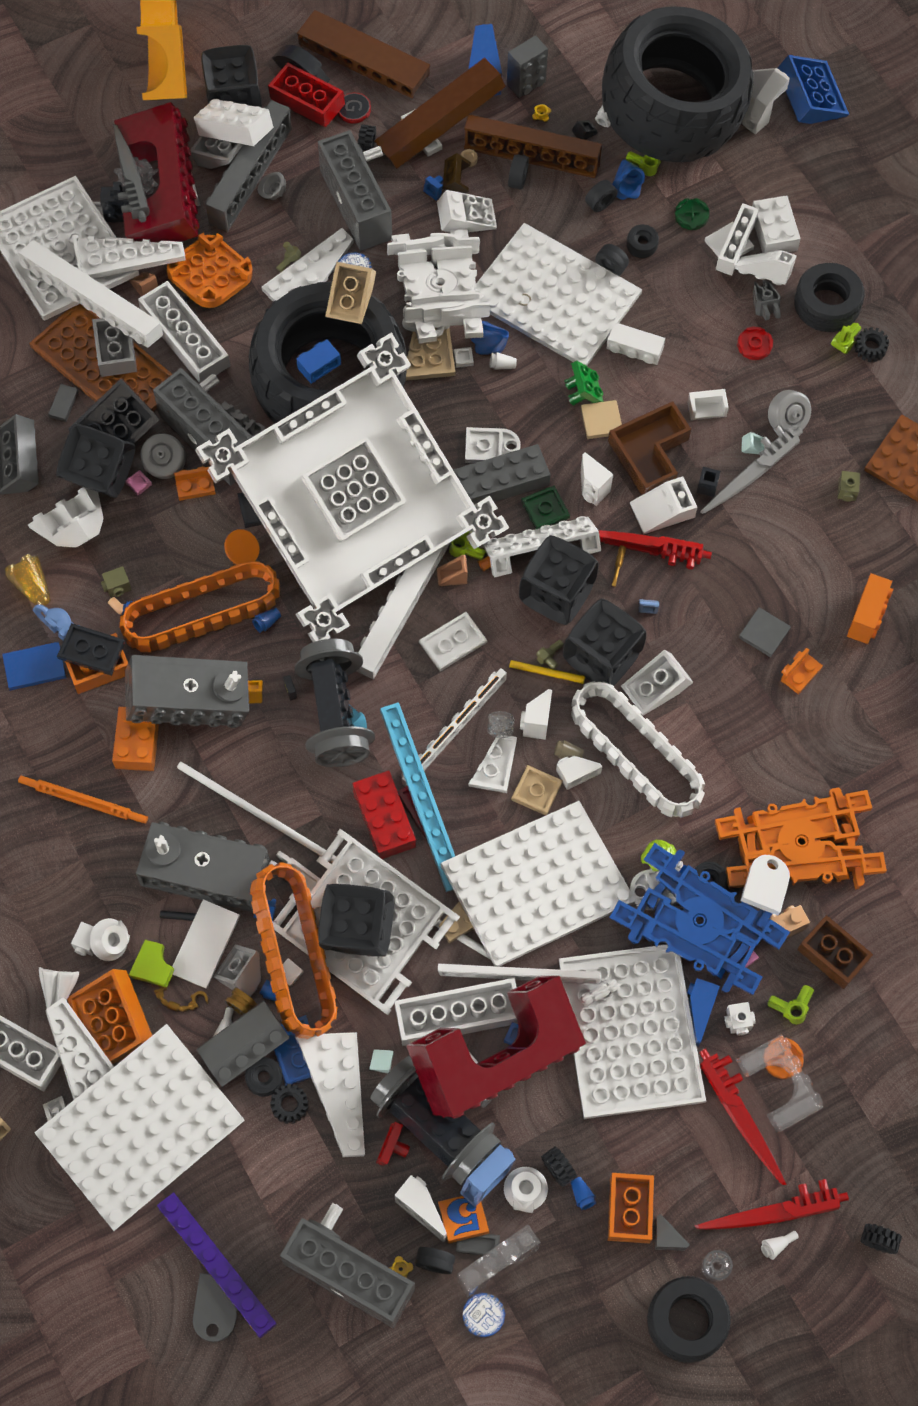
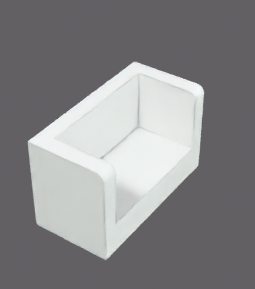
M725 389L689 393L687 403L691 420L727 417L728 402Z

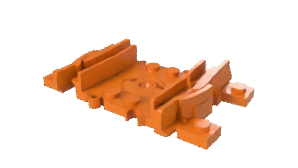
M832 788L827 798L819 799L815 796L813 799L814 805H808L806 799H803L801 803L782 806L780 810H777V805L769 804L767 812L764 810L755 811L751 816L747 817L748 824L746 825L740 807L734 809V816L715 819L719 840L738 836L742 864H745V866L726 867L728 888L744 887L750 866L757 857L762 855H772L782 860L789 870V879L792 880L793 886L797 882L817 880L820 876H822V881L825 884L830 883L833 876L837 882H840L841 880L850 879L848 872H852L854 887L857 890L865 883L864 875L886 873L887 869L883 852L864 854L862 846H855V842L860 836L855 814L871 811L873 808L868 790L848 793L843 796L840 788ZM837 819H841L844 824H841L839 827ZM826 838H829V840H830V841H821V839H826ZM798 839H804L805 844H799ZM843 842L844 846H836L835 844ZM767 863L770 869H776L773 864Z

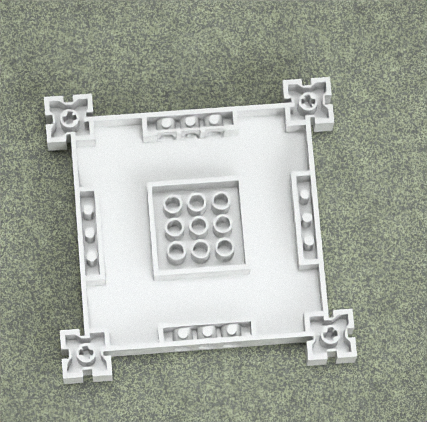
M392 332L378 340L376 349L371 344L359 351L357 357L363 367L370 366V368L235 448L234 445L238 441L229 428L216 436L215 440L217 443L212 445L209 440L195 450L203 464L207 461L210 463L211 467L207 471L215 484L229 476L231 472L306 594L312 606L310 605L296 613V616L303 627L309 625L312 629L311 632L307 633L312 642L329 639L331 637L328 632L331 630L335 635L350 626L343 613L337 615L335 612L467 531H470L471 534L466 537L473 549L491 540L488 536L489 533L493 538L509 528L502 515L499 517L495 516L493 511L498 508L490 496L475 505L473 504L396 377L407 370L411 364L404 352L398 355L396 349L399 347V344Z

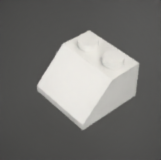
M584 453L580 471L582 495L587 502L597 506L611 492L613 474L587 453Z
M548 689L526 705V711H522L520 729L523 730V737L546 740L552 690Z

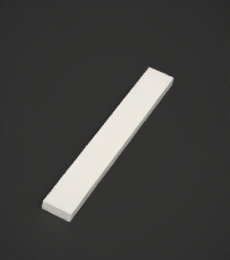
M438 964L440 976L490 979L515 978V980L529 981L537 976H560L562 982L599 984L601 981L600 972Z

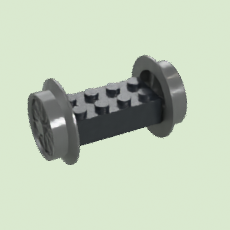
M324 639L310 643L301 649V659L294 667V671L299 677L313 680L320 732L310 737L306 741L305 747L307 751L315 754V761L321 766L343 767L359 763L369 756V745L374 742L375 733L370 729L355 727L352 724L351 718L354 715L351 706H349L348 700H351L349 689L346 688V682H348L347 675L357 671L363 665V657L359 653L354 652L353 644L347 640Z
M410 1056L400 1061L382 1079L370 1097L379 1107L376 1115L378 1119L391 1112L448 1167L442 1176L443 1181L454 1178L463 1186L466 1179L502 1143L493 1134L495 1127L493 1122L480 1130L465 1115L455 1119L433 1115Z

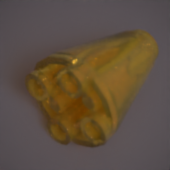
M27 554L20 559L21 562L16 565L11 564L4 569L7 580L34 605L40 604L45 606L51 602L50 592L38 556Z

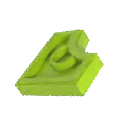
M145 940L129 976L167 988L174 968L164 961V945Z

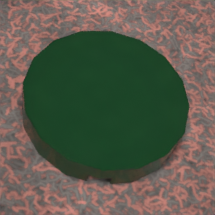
M684 199L676 206V222L688 230L700 229L709 220V208L700 199Z

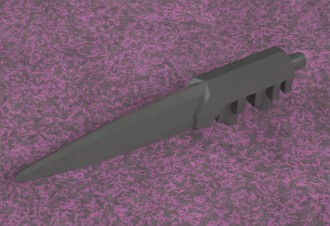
M113 124L117 151L125 180V192L117 193L118 199H127L129 205L121 206L122 213L131 212L132 219H139L140 222H145L150 211L142 181L132 153L120 129L116 124Z

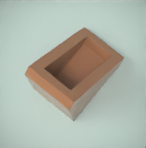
M142 272L129 280L141 297L158 287L156 276L148 272Z
M461 555L437 568L439 586L467 584L466 555Z

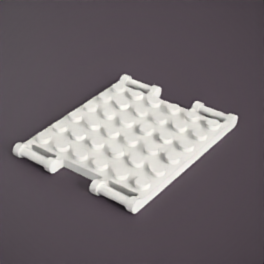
M339 829L337 837L323 856H319L316 860L327 868V871L310 892L312 898L311 905L315 910L317 927H319L322 899L327 884H350L388 890L394 896V914L390 944L385 957L345 954L324 949L326 966L329 967V971L385 1014L389 1015L391 1012L390 1008L395 1003L394 1001L412 983L400 974L401 970L423 941L437 949L440 945L438 944L454 921H458L460 916L346 832ZM345 839L347 841V844L344 846V848L333 861V863L330 864L328 862L329 859L332 857V855L335 853V851L338 849L340 844ZM292 893L288 903L276 919L272 920L275 931L308 955L298 910L284 928L280 926L296 905L294 894ZM443 913L447 914V919L433 938H430L428 936L429 932ZM397 978L400 983L384 1004L381 1003L379 1000Z

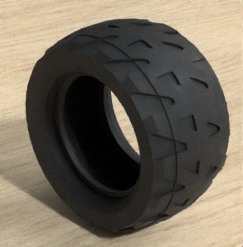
M677 6L653 9L633 19L619 35L609 52L602 77L604 113L607 112L610 125L616 134L629 146L644 155L669 162H691L702 157H708L717 152L733 136L745 117L751 101L754 83L752 59L740 37L727 24L711 14L693 8ZM653 68H668L683 72L697 80L707 90L711 99L702 102H686L671 98L657 90L646 79L643 71Z
M317 282L315 284L299 286L288 291L287 294L268 306L262 321L257 323L252 336L249 350V371L255 396L266 415L274 424L331 391L305 386L287 372L286 366L290 358L304 345L321 339H340L354 344L361 350L371 344L376 349L378 340L392 332L399 344V347L396 349L398 355L404 352L406 356L405 343L398 324L379 299L375 296L370 297L362 324L325 317L332 282ZM407 370L396 376L403 388Z

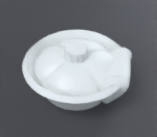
M108 918L99 921L93 927L90 934V946L93 953L104 961L118 959L125 952L129 943L130 935L128 934L127 927L123 924L122 920L117 921Z
M532 1167L517 1168L505 1180L504 1194L514 1210L533 1213V1210L540 1207L547 1197L548 1185L542 1173Z

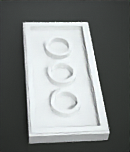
M203 900L172 966L174 968L173 975L207 989L240 915Z

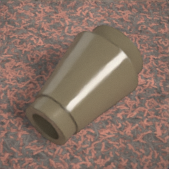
M558 740L554 755L558 756V758H570L572 756L582 758L584 749L565 740Z

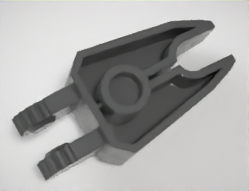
M763 280L762 287L755 281L753 288L755 314L763 316L765 320L770 319V314H774L775 318H780L781 296L777 290L766 280Z

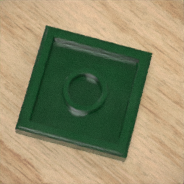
M555 485L521 499V503L535 529H540L544 525L551 526L570 518V514Z

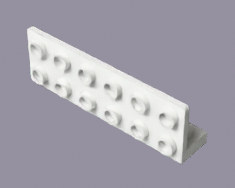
M581 516L575 520L561 521L551 526L544 525L540 529H528L523 531V533L508 534L498 539L491 538V540L483 544V547L490 557L492 575L498 577L512 573L510 556L537 550L549 535L559 537L568 542L580 539L581 549L589 554L601 551L599 531L589 517Z

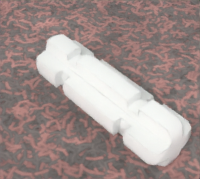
M612 979L607 984H603L591 990L590 993L582 995L581 1000L585 1006H588L593 1001L596 1002L609 995L610 992L617 991L619 985L615 979Z

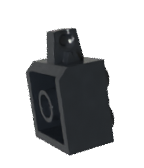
M113 182L114 186H102L100 203L105 221L112 223L124 222L121 206L129 205L127 199L119 200L117 193L125 192V187L121 185V182Z

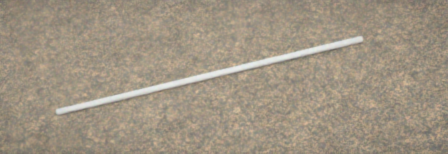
M183 762L178 764L177 768L308 849L320 856H323L326 850L198 771ZM332 855L329 861L333 863L337 856ZM439 919L435 926L439 928V924L442 921ZM464 934L457 938L460 942L490 959L484 946Z

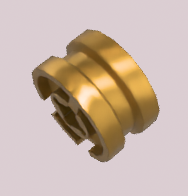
M234 988L231 997H227L225 1003L241 1016L257 1006V1003L250 996L238 988Z

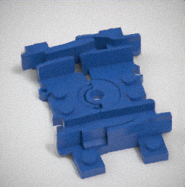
M654 843L645 856L644 861L660 871L655 877L659 884L654 890L648 887L637 909L619 900L610 915V919L631 930L628 939L634 945L638 944L642 937L649 942L653 941L656 948L659 943L665 942L668 945L666 953L673 952L688 961L695 960L694 969L696 971H702L705 965L707 971L719 979L727 971L729 976L721 992H729L732 985L753 995L762 976L747 969L745 966L755 947L763 939L779 950L790 932L769 919L772 913L762 909L757 911L744 902L736 903L734 897L737 893H730L717 883L708 882L710 879L709 872L703 871L698 876L697 870L689 865H683L681 870L677 871L676 867L684 857L685 852L678 850L673 855ZM666 889L674 895L676 903L683 907V910L672 906V899L662 895ZM660 898L655 911V917L652 918L649 915L645 914L644 911L646 908V904L649 908L654 910L656 903ZM702 917L704 922L698 924L696 918Z

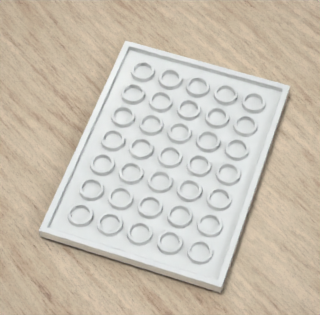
M76 176L0 211V252L44 321L80 303L73 301L70 296L61 293L56 287L49 285L44 279L37 277L29 269L23 268L20 264L18 252L34 240L78 269L72 235H78L80 238H87L88 236H94L95 239L116 238ZM134 270L93 279L111 289L138 276L139 271Z
M523 223L476 283V289L482 292L480 303H490V315L572 362L578 360L587 366L608 339L614 322L620 323L642 294L641 288L526 223ZM522 294H528L531 297V301L529 302L528 296Z
M580 801L441 862L440 865L495 967L502 966L612 914L619 900L628 905H632L636 901Z
M667 944L659 945L657 948L656 946L559 958L560 970L600 972L601 975L599 984L562 982L586 1042L585 1045L580 1047V1051L573 1054L584 1119L706 1103L681 958L673 952L666 953ZM612 979L617 981L619 985L617 991L610 992L609 995L596 1002L593 1001L588 1006L583 1004L581 1000L582 995L590 993L591 990L603 984H607Z
M166 1024L34 1133L113 1231H115L245 1120Z

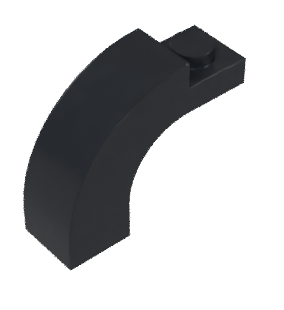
M285 45L272 57L281 70L287 63H290L327 83L330 81L320 68L322 64L301 47Z

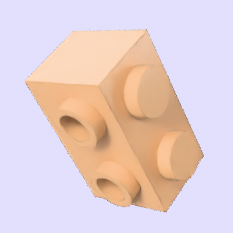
M792 905L784 909V913L778 916L772 914L769 918L790 932L787 938L806 930L810 924L801 905L797 907Z

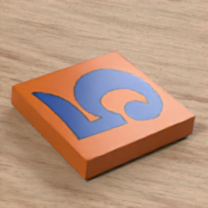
M463 1196L438 1202L443 1226L447 1232L448 1243L489 1234L481 1202L474 1207Z

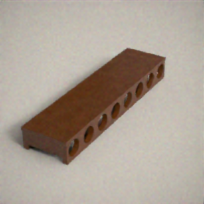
M316 10L312 12L297 32L299 45L412 99L425 78L430 76V64ZM303 39L308 40L309 44L304 42ZM317 45H320L323 50H320ZM332 52L336 53L338 57L332 55ZM345 58L349 59L352 64L348 63ZM360 66L365 67L367 71H364ZM374 72L378 73L382 78L377 77ZM389 80H393L396 85L392 84ZM403 86L409 88L411 92L406 91Z
M484 57L374 140V142L381 147L382 153L386 155L395 168H399L504 89L506 85L501 77L502 75Z
M470 114L467 116L464 127V150L471 149L478 153L513 160L515 154L518 155L521 150H524V154L529 157V164L596 178L601 161V143ZM474 139L473 142L477 146H470L468 141ZM490 143L493 150L486 149V144ZM503 147H507V150H508L510 153H508V154L503 153V152H502ZM537 154H540V157L543 159V161H537L535 159ZM557 158L560 164L555 165L552 163V160ZM571 161H574V165L577 168H570L568 165ZM587 165L595 167L593 172H587L585 168Z

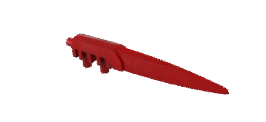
M598 530L600 542L618 547L622 545L627 549L650 553V555L654 556L661 554V558L664 559L665 556H669L668 565L675 566L676 558H680V562H683L684 559L688 560L686 568L692 570L694 569L695 562L697 565H700L701 558L711 559L712 552L704 551L703 544L664 536L653 537L634 533Z
M703 1049L699 1052L704 1060L700 1067L728 1115L768 1170L782 1185H787L759 1129L740 1096H737L739 1090L735 1084L743 1080L741 1074L738 1073L730 1078L727 1069L724 1068L733 1062L731 1057L727 1055L719 1059L717 1053L710 1056L708 1051Z
M823 1179L818 1181L819 1192L808 1194L806 1183L798 1185L800 1196L792 1197L791 1201L739 1212L694 1226L696 1229H728L789 1221L838 1210L840 1202L849 1201L847 1192L838 1194L836 1188L828 1189L827 1181Z

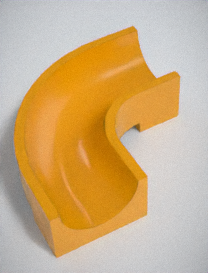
M140 0L141 26L136 28L138 35L148 36L149 61L148 87L146 93H142L143 100L187 98L182 26L178 25L176 0Z

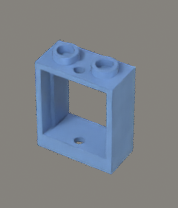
M499 1145L466 1179L460 1194L476 1207L508 1174L515 1161L513 1153Z

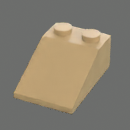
M336 262L325 317L362 324L373 290L376 271L372 268Z

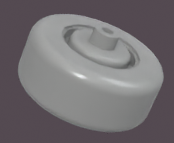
M784 390L778 393L771 401L768 409L770 425L773 429L779 425L784 432L789 428L794 431L798 427L803 430L811 417L809 399L803 393L794 390Z
M156 434L147 439L143 444L140 459L144 469L149 474L159 479H169L175 477L174 473L184 468L186 452L184 446L175 437L169 434Z

